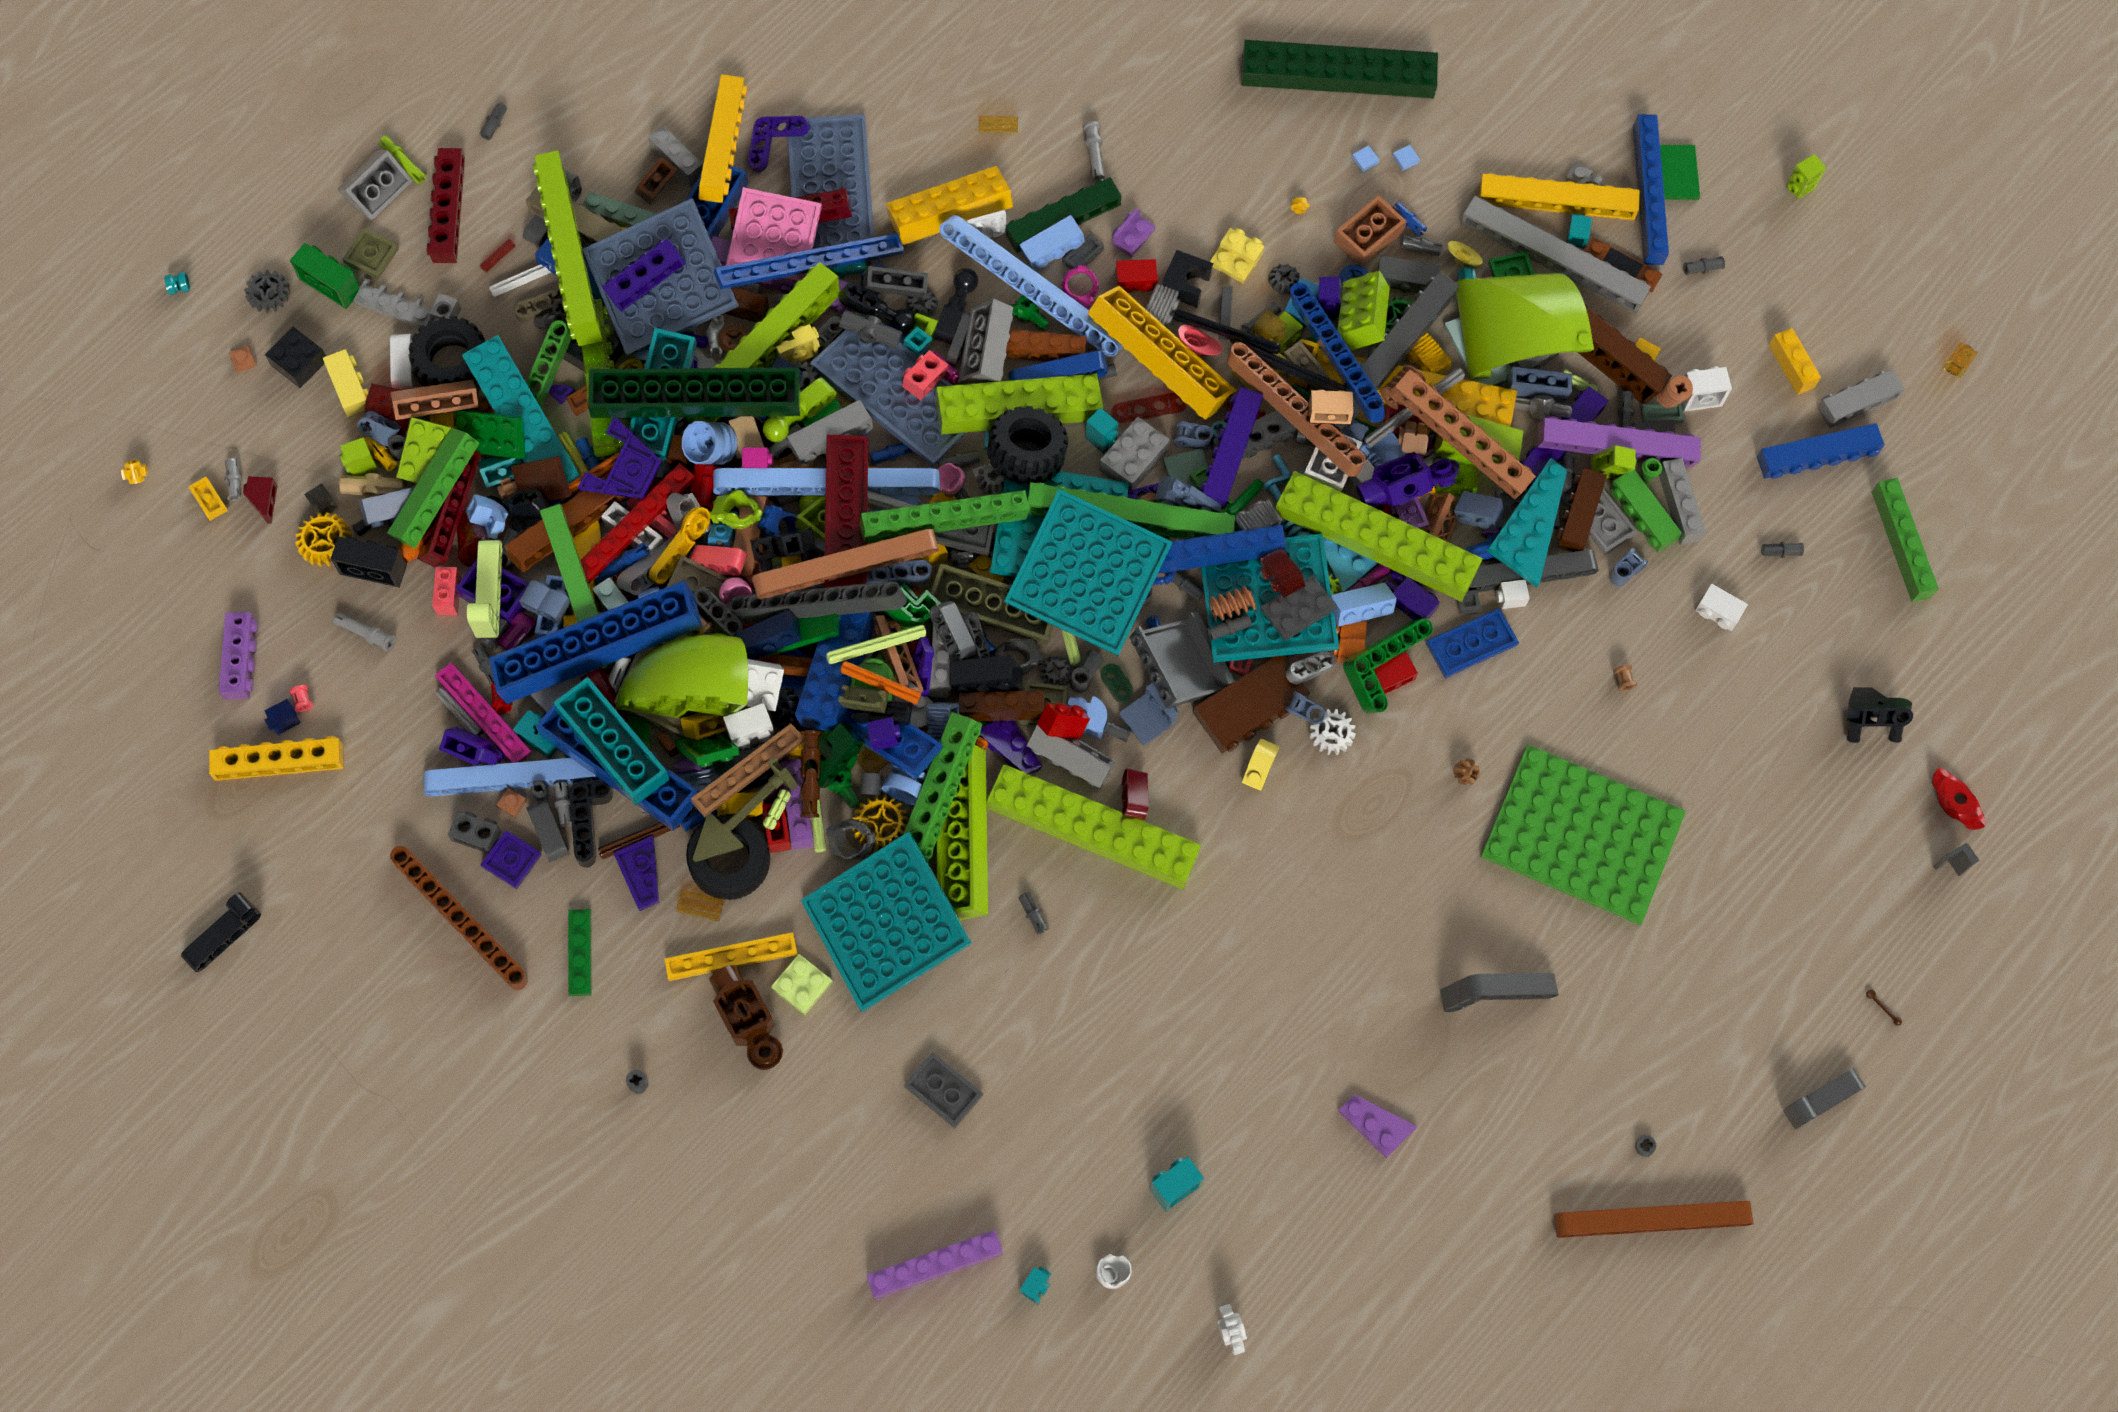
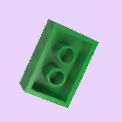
M304 243L290 259L300 281L346 310L352 304L360 287L358 280L354 276V271L346 265L343 267L338 264L334 257L330 255L327 257L322 254L318 247L315 245L311 247L307 243Z

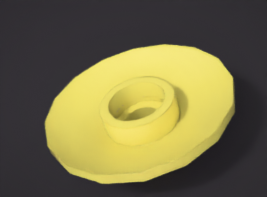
M1450 241L1447 244V248L1455 257L1454 260L1457 264L1461 266L1465 264L1480 266L1483 263L1481 256L1471 247L1457 241Z

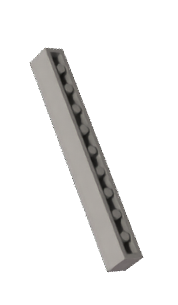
M1474 196L1464 212L1461 224L1517 253L1527 251L1531 260L1556 273L1565 274L1573 282L1636 314L1649 293L1651 286L1645 281L1630 276L1626 271L1619 270L1611 266L1610 263L1595 258L1591 253L1584 252L1573 244L1560 240L1553 234H1548L1538 226L1531 225L1523 221L1522 218L1511 215L1503 208L1496 207L1483 198Z

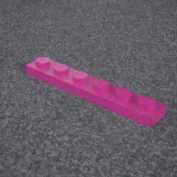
M452 663L435 675L436 679L472 717L511 763L523 762L532 754L530 749Z

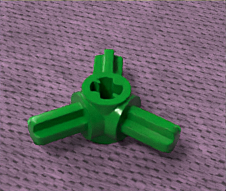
M1024 295L1015 300V304L1010 305L1013 307L1012 315H1016L1017 319L1019 318L1024 322L1032 321L1040 330H1045L1048 327L1049 321L1039 313V307Z
M857 755L850 759L847 767L834 777V781L830 786L826 787L829 791H834L836 795H841L849 808H855L860 803V800L851 788L853 784L850 781L852 778L850 773L858 760ZM839 778V780H842V782L838 783L835 780Z

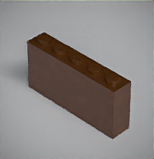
M1275 656L1194 707V716L1221 753L1233 751L1239 746L1238 743L1243 740L1249 741L1260 729L1266 730L1273 725V721L1276 719L1287 717L1290 712L1284 709L1289 706L1293 699L1294 691L1309 698L1310 692L1303 683L1293 684L1287 679L1286 671L1290 664L1284 656Z

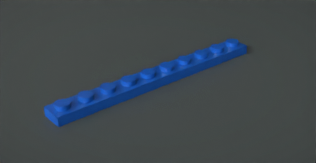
M898 233L717 267L714 270V275L721 290L804 274L819 262L829 269L901 255L904 252V248Z

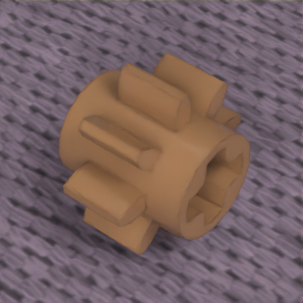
M509 477L500 480L502 485L497 486L502 501L510 499L518 492L515 480L511 481Z
M1468 758L1466 760L1460 759V762L1455 764L1453 774L1454 778L1459 779L1458 783L1463 785L1473 784L1479 778L1480 770L1479 766L1474 765L1475 760Z

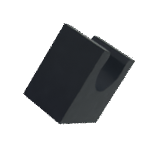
M1176 250L1163 278L1162 285L1178 291L1180 302L1198 308L1202 290L1191 286L1187 281L1192 278L1210 281L1214 263Z

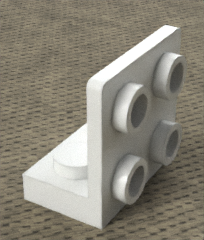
M1002 210L969 219L967 222L988 238L999 237L1006 231V212Z

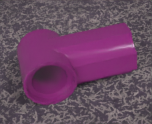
M519 612L514 617L511 627L497 641L498 644L505 651L520 646L526 638L529 639L535 635L537 622L525 612Z

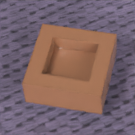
M248 345L229 353L237 373L257 366Z
M508 788L496 806L516 818L526 804L527 799Z

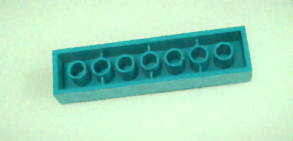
M497 335L462 354L495 413L522 417L525 458L522 459L524 463L560 456L567 483L580 477L500 337Z

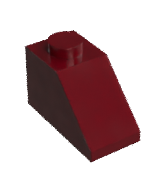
M248 476L247 483L243 486V494L268 524H272L278 486L272 477Z

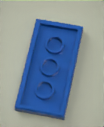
M1497 608L1427 640L1425 644L1444 678H1447L1517 646L1519 641L1500 608Z

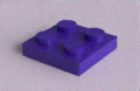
M505 830L480 865L517 890L542 854Z

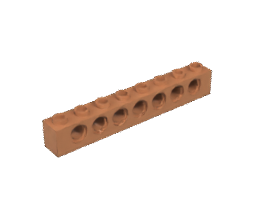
M1409 369L1390 392L1392 396L1512 498L1516 499L1536 477L1529 467L1517 461L1514 454L1503 449L1497 440L1490 438L1482 427L1475 425L1464 412L1457 410L1450 400L1444 399L1437 389L1424 382L1418 373ZM1413 390H1417L1420 396H1416ZM1429 403L1434 404L1436 410L1431 409L1429 407ZM1444 416L1449 417L1452 423H1448ZM1460 430H1464L1467 436H1463ZM1476 443L1481 444L1483 450L1478 449ZM1492 456L1496 457L1499 463H1495L1492 460ZM1507 470H1511L1514 473V477L1510 476Z

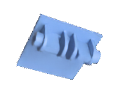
M1392 432L1373 447H1369L1365 443H1362L1360 451L1365 455L1366 460L1368 459L1374 467L1408 454L1402 451V445H1398L1399 439Z

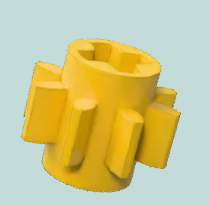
M140 460L127 461L124 463L125 467H122L120 470L122 479H127L129 484L143 482L144 476L148 474L146 464L141 465Z

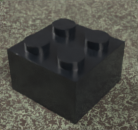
M292 327L265 354L269 364L299 388L325 364L323 357H326L322 348L295 327Z

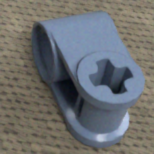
M368 411L358 421L357 428L363 435L376 440L384 446H388V440L398 434L400 425L374 411Z
M1187 421L1177 422V434L1173 439V443L1176 446L1194 449L1202 448L1203 450H1207L1212 446L1213 431L1209 426ZM1207 436L1208 439L1202 440L1199 437Z
M1632 548L1615 565L1610 573V581L1615 586L1625 585L1630 579L1640 573L1649 561L1640 557L1636 553V549ZM1618 572H1622L1625 576L1619 575Z
M1294 691L1293 699L1284 710L1312 724L1323 723L1326 719L1325 710L1309 698ZM1314 709H1320L1322 712V717L1318 721L1311 719L1310 714Z

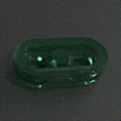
M1105 665L1101 670L1102 682L1117 702H1128L1133 696L1131 683L1118 665ZM1113 674L1115 678L1110 679L1108 675ZM1125 691L1126 695L1122 696L1119 692Z

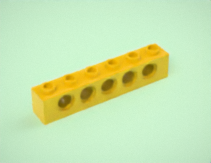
M326 736L320 740L305 738L298 742L283 740L277 744L262 742L256 746L241 744L235 748L219 746L216 749L209 750V774L215 781L344 769L343 743L335 736ZM319 750H324L321 756H315ZM303 752L301 757L294 759L296 753ZM281 754L278 760H272L275 755ZM259 756L258 761L251 763L253 757ZM238 758L235 764L229 765L232 759Z

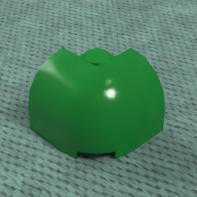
M903 582L900 588L907 598L906 604L900 609L887 610L885 612L901 626L912 628L928 620L931 607L941 603L928 590L918 597Z

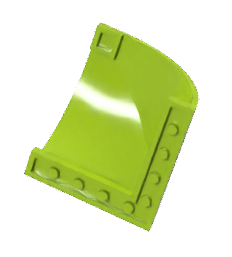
M1548 273L1472 278L1456 282L1459 284L1456 295L1470 380L1490 378L1492 369L1528 358L1565 352H1591L1594 350L1584 301L1574 282L1565 274Z

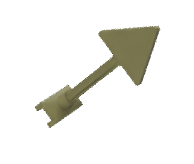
M773 757L768 762L774 772L768 779V782L725 824H722L711 813L706 816L693 856L694 862L743 848L744 845L731 831L774 789H778L784 784L793 791L798 786L790 772L786 768L783 769L776 758Z

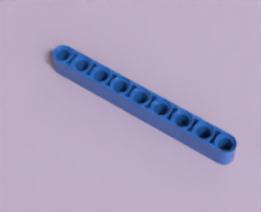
M1304 283L1294 284L1290 290L1294 308L1348 390L1353 392V398L1367 419L1376 423L1382 421L1385 417L1383 399L1308 286Z

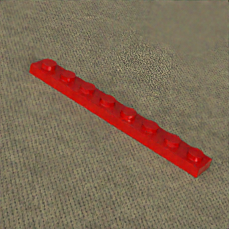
M679 463L580 560L588 584L667 508V499L672 493L681 494L695 480V476Z

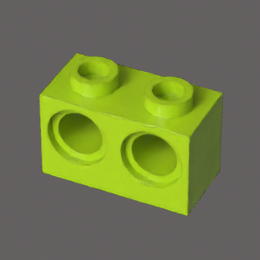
M1816 154L1798 163L1786 184L1789 192L1794 194L1797 199L1816 189L1827 169Z
M1617 445L1607 448L1591 456V470L1606 474V479L1610 480L1635 470L1636 450Z

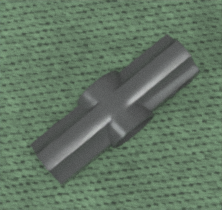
M848 310L844 311L839 323V327L859 334V337L865 342L873 343L877 341L894 349L898 346L902 336V331L884 325L875 316L863 317Z

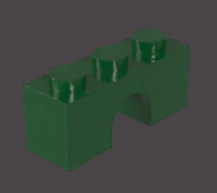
M839 723L826 738L832 745V755L828 760L823 755L820 756V777L817 780L819 788L830 786L834 781V777L847 767L850 759L859 754L861 747L866 743L850 724ZM806 761L804 770L810 768L817 770L814 761Z

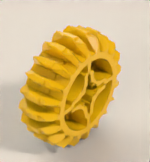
M318 512L317 518L310 515V521L303 520L304 527H298L300 533L295 534L298 540L295 542V545L298 548V553L303 555L302 557L306 562L309 561L313 566L317 563L321 568L326 563L330 567L332 562L331 556L335 547L334 540L337 538L336 535L340 532V537L345 538L346 536L353 537V534L343 518L339 519L336 514L331 516L328 512H326L325 516H322ZM314 535V539L311 541L312 544L309 546V540Z
M876 795L873 802L870 798H867L868 805L860 803L861 810L856 809L854 811L856 816L852 817L854 820L862 821L868 828L875 831L876 842L873 845L874 852H877L879 847L883 848L901 837L909 821V817L905 816L907 810H901L902 804L897 803L895 805L894 798L888 802L885 795L883 800H879V797ZM879 810L875 816H868L871 812ZM886 810L893 813L898 822H893V819L887 818ZM882 816H883V821H884V823H883L882 826L880 827V831H879L877 824L880 823V821H881V819H882ZM852 828L853 831H857L854 837L856 839L860 838L859 844L864 845L867 843V836ZM886 832H893L890 836L882 838Z

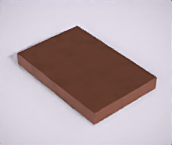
M560 456L511 466L518 492L539 490L547 501L571 496Z

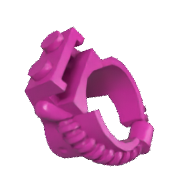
M1078 265V268L1070 269L1064 275L1065 277L1061 281V289L1086 309L1090 310V305L1094 303L1093 297L1096 296L1099 290L1098 277H1096L1093 271L1088 270L1087 266ZM1078 273H1085L1093 283L1091 291L1084 296H1076L1068 288V281Z

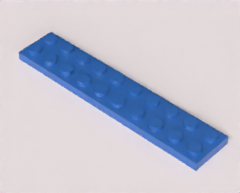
M796 648L781 653H777L781 655L810 658L809 656H807L806 654H804ZM783 674L780 688L790 687V689H794V694H798L797 700L799 701L807 677ZM849 708L844 723L850 724L866 742L864 745L874 751L869 740L867 723H856L851 720L852 714L867 712ZM911 723L909 726L899 725L901 730V737H898L899 746L874 752L914 779H917L942 750L943 746Z

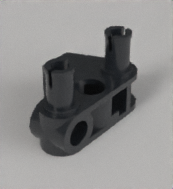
M811 526L750 540L754 561L759 562L761 572L773 570L771 560L773 557H789L800 554L802 562L814 559L812 550H814L816 545ZM797 536L799 546L787 549L786 542L792 541L791 538ZM760 543H763L764 546L768 545L765 553L757 551L756 548L759 547Z
M1853 687L1846 715V722L1849 724L1847 741L1852 743L1860 742L1862 727H1890L1889 741L1901 742L1904 726L1908 725L1913 719L1911 711L1912 702L1905 698H1887L1872 687ZM1871 718H1877V722L1871 720Z

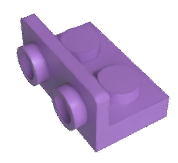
M1136 208L1133 213L1129 212L1122 226H1117L1113 231V246L1132 258L1155 231V225L1141 217L1140 210Z
M1418 497L1408 500L1401 505H1389L1391 516H1395V518L1421 530L1429 527V522Z

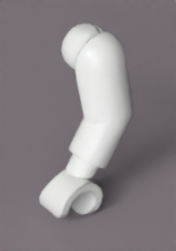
M722 315L714 317L706 331L709 346H711L710 357H712L713 352L719 353V358L722 356V349L718 347V335L724 325V317Z

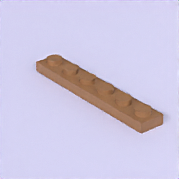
M789 724L692 797L691 802L706 817L771 768L768 762L773 757L779 762L804 743V737L792 724Z

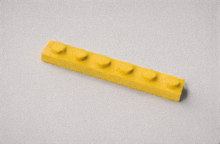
M791 932L664 958L668 981H674L716 972L729 965L741 967L798 954L794 933Z

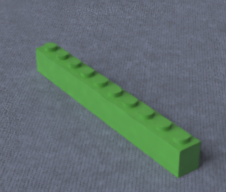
M1030 482L1027 500L1030 508L1028 515L1045 517L1058 489H1061L1159 536L1185 540L1234 532L1235 515H1229L1225 512L1216 513L1206 509L1198 510L1188 508L1187 506L1168 505L1164 502L1154 503L1148 502L1145 499L1136 500L1125 496H1111L1102 492L1093 493L1083 489L1074 490L1064 486H1049L1040 482Z

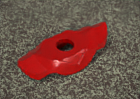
M1938 768L1933 774L1932 785L1936 789L1938 802L1944 812L1951 818L1963 823L1967 829L1979 830L1984 828L1986 820L1974 794L1965 783L1943 768ZM1955 794H1963L1966 802L1958 804L1954 800Z

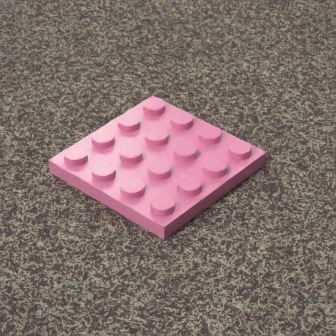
M743 187L726 266L812 250L822 204ZM807 273L783 277L782 279L797 282L802 280Z

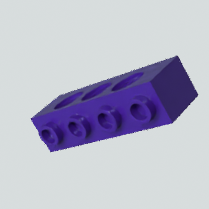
M667 238L664 241L658 242L655 248L648 253L642 254L635 263L626 266L616 277L610 278L602 288L615 306L622 312L684 266L686 262ZM659 259H663L660 264H656ZM643 271H647L644 276L640 277V274ZM630 283L628 288L623 289L625 284Z

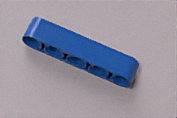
M1093 351L1011 370L1008 373L1009 381L1097 373L1098 378L1108 373L1105 353Z

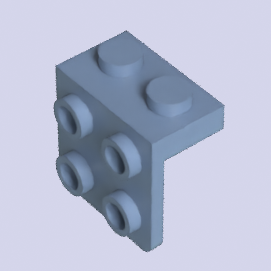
M1152 682L1146 687L1145 695L1120 712V717L1128 728L1132 730V733L1140 743L1146 745L1177 723L1179 711L1176 706L1166 708Z

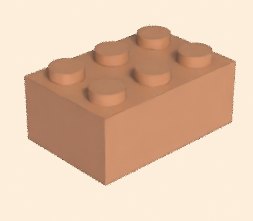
M1378 195L1336 230L1334 243L1354 262L1364 267L1404 232L1406 220Z

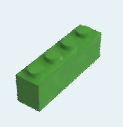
M1635 470L1625 473L1613 481L1610 487L1612 496L1619 500L1624 512L1631 516L1636 528L1643 532L1648 544L1652 548L1660 552L1678 541L1682 532Z

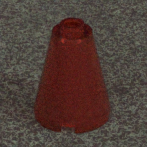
M464 509L456 531L458 557L463 565L471 567L478 557V542L496 539L488 537L485 526L469 522L466 513L467 509Z

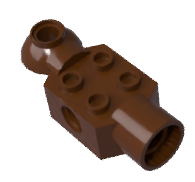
M729 965L719 969L709 978L717 994L713 1002L735 1045L748 1046L747 1057L752 1066L761 1070L774 1068L783 1056V1048L777 1038L769 1035L775 1023L752 980H744L736 965ZM764 1050L771 1051L770 1055L765 1058L761 1057L760 1054Z

